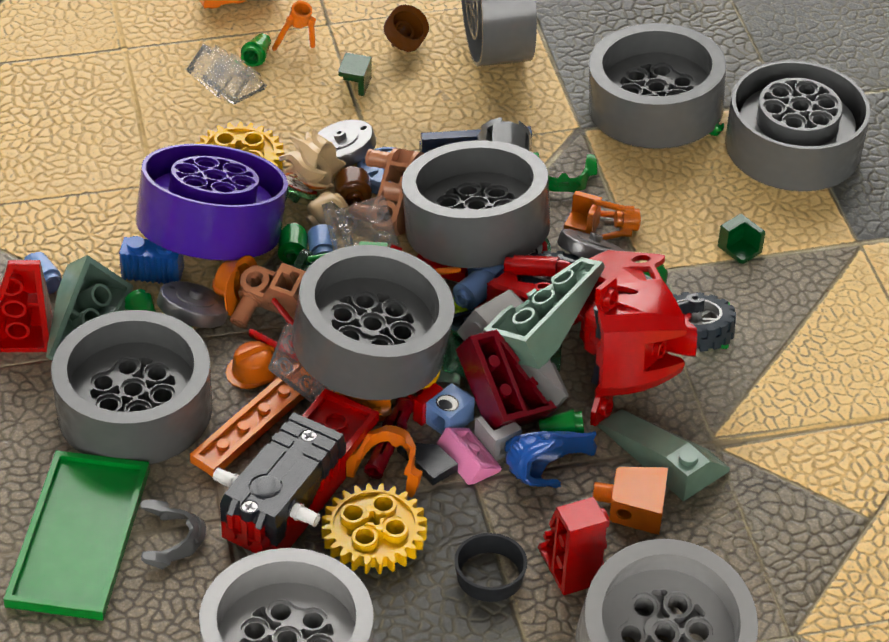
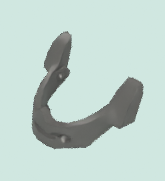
M149 499L140 502L142 509L159 516L160 520L187 519L186 524L189 528L188 535L179 544L163 551H144L141 554V560L145 564L163 570L172 561L193 555L206 536L204 520L188 511L169 508L168 502Z

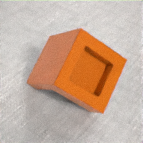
M575 191L572 211L564 224V229L577 230L587 234L595 233L600 223L601 206L594 205L593 200H602V197Z

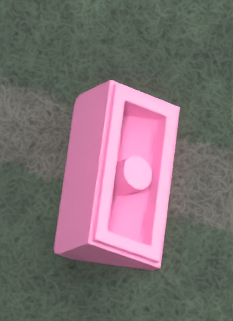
M445 428L437 445L458 463L457 472L468 485L476 484L502 470L499 463L469 428Z

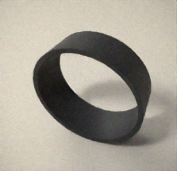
M483 533L468 538L458 547L454 559L457 580L462 590L469 596L486 602L502 601L514 595L519 590L527 569V556L523 548L515 540L496 533ZM496 553L509 558L516 565L519 577L504 586L484 587L468 580L462 574L461 569L468 559L477 554Z

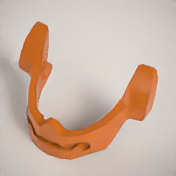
M385 425L369 431L360 448L356 449L346 461V477L353 478L362 459L373 446L380 442L388 441L392 446H403L407 451L409 460L404 471V475L407 476L405 491L408 492V497L413 498L419 487L423 472L415 467L416 445L410 433L403 428L393 425Z

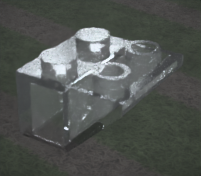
M203 43L186 69L189 74L215 96L233 105L265 90L267 87L259 79L261 74L250 66L246 68L243 65L245 61L234 53H231L229 56V53L218 45L212 48Z

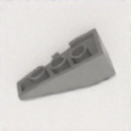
M512 290L505 291L476 308L458 329V335L465 341L471 335L483 333V329L502 310L509 305L516 308L523 301ZM549 359L540 369L519 364L529 378L533 376L538 382L536 387L547 401L551 400L557 407L546 417L552 416L569 396L555 363H552Z

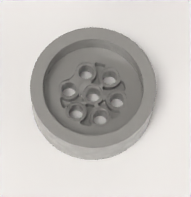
M652 539L625 547L611 556L600 567L588 589L578 620L575 641L624 642L622 637H630L635 642H661L657 639L656 635H663L670 642H756L758 636L757 611L745 582L724 559L712 551L690 542L675 539ZM669 607L678 608L682 614H674L670 611ZM635 609H643V610H645L649 615H648V616L639 615V614L635 611ZM695 633L700 635L703 638V641H696L690 636V634Z
M270 549L238 560L214 579L204 595L199 612L201 642H373V605L364 583L349 567L335 558L307 549Z

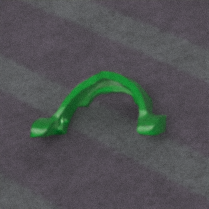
M533 152L539 157V152ZM587 154L585 168L575 178H569L566 173H561L557 178L548 175L549 191L575 192L586 189L588 178L591 175H597L595 155Z

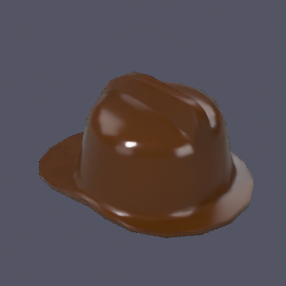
M406 4L399 5L385 21L383 26L384 34L391 42L392 47H397L406 52H413L420 47L429 32V23L426 16L416 7Z

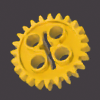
M229 122L225 129L218 125L217 132L207 130L208 136L201 135L200 142L195 143L240 149L270 161L280 170L283 169L284 161H279L278 158L284 155L283 143H279V136H273L272 130L264 132V126L262 125L255 129L253 128V123L243 127V123L239 122L237 127H233Z
M367 483L366 490L361 491L355 485L353 494L343 490L342 499L333 497L332 506L325 507V515L322 516L321 537L324 539V548L330 549V557L340 556V562L343 564L351 562L352 571H355L359 566H364V573L368 574L371 567H375L378 574H382L383 567L387 566L394 572L395 563L398 562L406 567L407 557L416 559L417 550H423L424 541L427 539V518L424 517L423 507L417 508L416 498L408 500L407 491L397 495L396 486H393L389 491H385L383 483L378 486L377 490H373L371 484Z

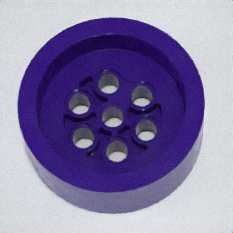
M179 144L164 147L147 155L142 162L135 218L136 225L139 231L153 243L182 255L208 260H239L245 255L257 257L271 251L279 243L288 181L285 174L276 165L260 156L240 149L212 144Z

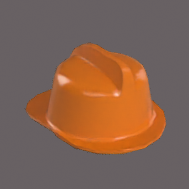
M245 255L239 260L224 261L217 269L212 282L214 292L224 297L225 309L229 316H232L240 301L238 290L241 286V274L249 267L257 265L255 258L250 255Z
M249 341L237 348L233 359L227 365L225 373L227 380L233 386L240 389H253L272 383L292 366L294 362L268 344L260 341Z

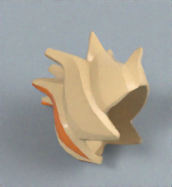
M315 129L312 131V137L309 132H305V140L290 136L296 151L278 157L279 161L286 160L292 163L284 171V174H294L304 185L314 191H326L333 187V174L346 165V162L337 158L333 142L323 138Z

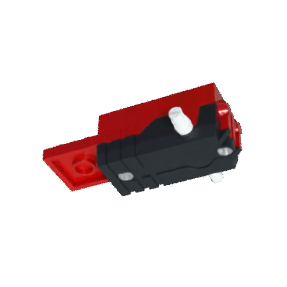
M324 389L303 415L295 412L292 413L287 423L285 422L280 427L279 432L275 433L270 443L263 447L240 475L227 472L218 467L214 471L212 478L214 481H218L220 484L228 487L220 502L222 538L254 553L270 549L290 548L309 524L316 527L319 523V511L346 479V461L361 444L368 432L378 423L379 412L328 389Z

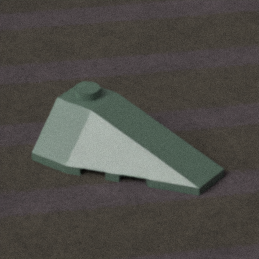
M88 255L67 264L57 291L46 357L53 360V356L60 343L81 324L107 313L125 311L124 299L132 292L133 285Z
M579 258L552 276V283L539 291L533 289L527 293L528 300L516 308L509 305L502 310L483 331L487 332L497 329L521 360L518 362L519 364L540 369L560 348L604 270V263L588 258Z
M623 409L599 422L598 427L642 466L668 468L666 487L682 501L687 500L730 471V467L707 448Z

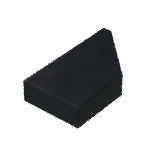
M415 443V467L423 472L422 476L432 485L458 471V463L439 445ZM403 446L397 447V451L408 461L407 451Z

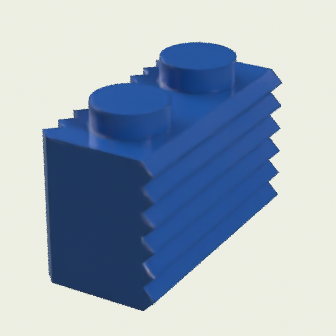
M140 236L124 237L119 251L121 277L124 280H134L135 282L139 280L140 282L146 281L147 283L151 281L158 284L181 281L184 270V255L167 250Z

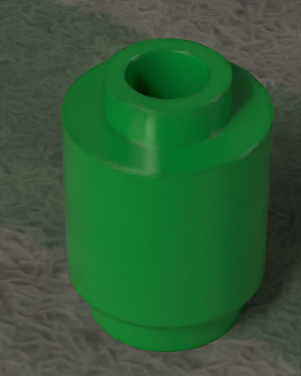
M290 223L281 230L278 257L286 264L297 265L302 263L307 257L308 235L302 225Z

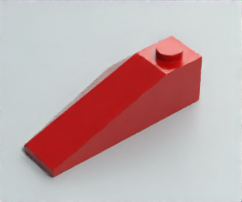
M8 260L0 285V352H47L53 315L41 261Z

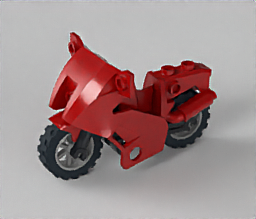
M606 250L588 258L601 261L605 265L604 270L573 323L575 325L581 321L579 337L584 342V349L588 353L595 355V366L591 382L597 385V387L595 388V399L591 409L590 425L596 426L604 418L610 416L614 406L613 396L642 392L680 374L685 366L684 360L668 354V352L696 357L697 349L700 352L708 351L710 348L716 350L721 348V345H728L730 339L734 338L736 324L734 306L728 305L727 300H720L718 296L712 294L709 296L701 292L692 294L682 292L681 295L672 294L656 269L665 262V255ZM543 251L540 254L535 252L530 255L505 257L504 273L487 283V302L507 290H512L525 302L528 300L527 293L533 289L539 291L552 283V276L578 260L579 257L571 253L565 254V251H557V253ZM646 260V262L636 263L635 261ZM643 272H649L650 276L644 275Z

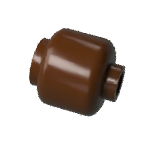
M348 166L336 174L334 178L335 193H339L344 198L349 208L354 203L353 201L365 205L372 197V186L366 170L356 166Z

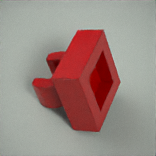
M434 383L428 388L417 391V397L412 394L406 396V398L414 403L413 420L421 426L426 424V403L444 388Z

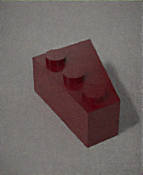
M497 329L471 335L455 349L481 416L493 430L512 422H516L519 426L537 422L557 408L551 400L547 401L536 387L538 382L534 377L529 378L518 363L521 360Z

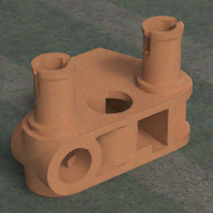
M370 148L365 156L366 165L368 167L384 168V174L375 205L369 206L354 202L349 211L350 219L371 223L375 230L385 231L392 236L404 234L406 229L401 183L402 176L406 168L424 153L394 148L390 152Z
M281 263L276 272L257 265L246 269L240 278L241 286L238 290L240 301L229 318L230 322L239 328L246 329L256 307L280 314L271 302L272 298H276L294 320L300 283L306 271L285 263ZM290 326L285 335L289 333L292 335V328Z

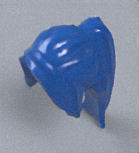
M538 431L515 436L509 439L504 447L509 471L515 475L516 479H520L522 483L529 486L561 487V482L558 479H542L541 475L549 462L556 461L572 453L595 455L597 445L594 441L597 435L596 431L590 433Z

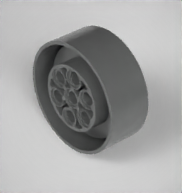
M461 0L467 43L472 60L477 67L528 62L533 59L537 36L536 0Z
M648 23L617 30L603 38L594 47L589 58L590 116L603 133L619 142L636 147L662 149L679 147L695 142L712 132L723 116L726 59L724 53L708 36L680 25Z
M788 60L757 66L745 73L733 88L725 136L727 153L733 163L746 175L774 188L789 191H816L833 187L848 179L860 164L870 118L869 101L863 90L852 79L824 65Z
M489 140L452 143L435 148L419 156L406 168L402 176L401 183L407 240L418 254L433 262L459 268L498 266L504 264L505 257L532 253L542 245L549 234L548 170L544 162L537 155L523 147Z
M355 245L336 249L313 262L302 277L292 330L294 352L301 365L313 378L341 394L366 400H390L408 396L427 386L437 376L442 367L455 313L453 295L445 280L435 269L409 253L378 245Z
M125 310L107 313L93 318L74 329L60 343L53 356L51 376L59 429L66 441L82 454L149 462V465L159 463L182 453L192 446L205 432L212 415V386L209 352L200 335L192 327L175 317L148 310Z

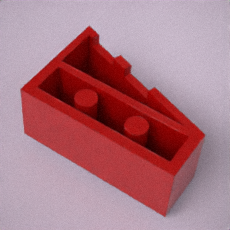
M594 497L556 507L549 522V526L552 529L544 532L543 537L546 541L539 543L537 547L563 596L589 588L595 574L604 564L603 554L604 549L607 548L606 529L609 527L610 522L604 508L600 509Z

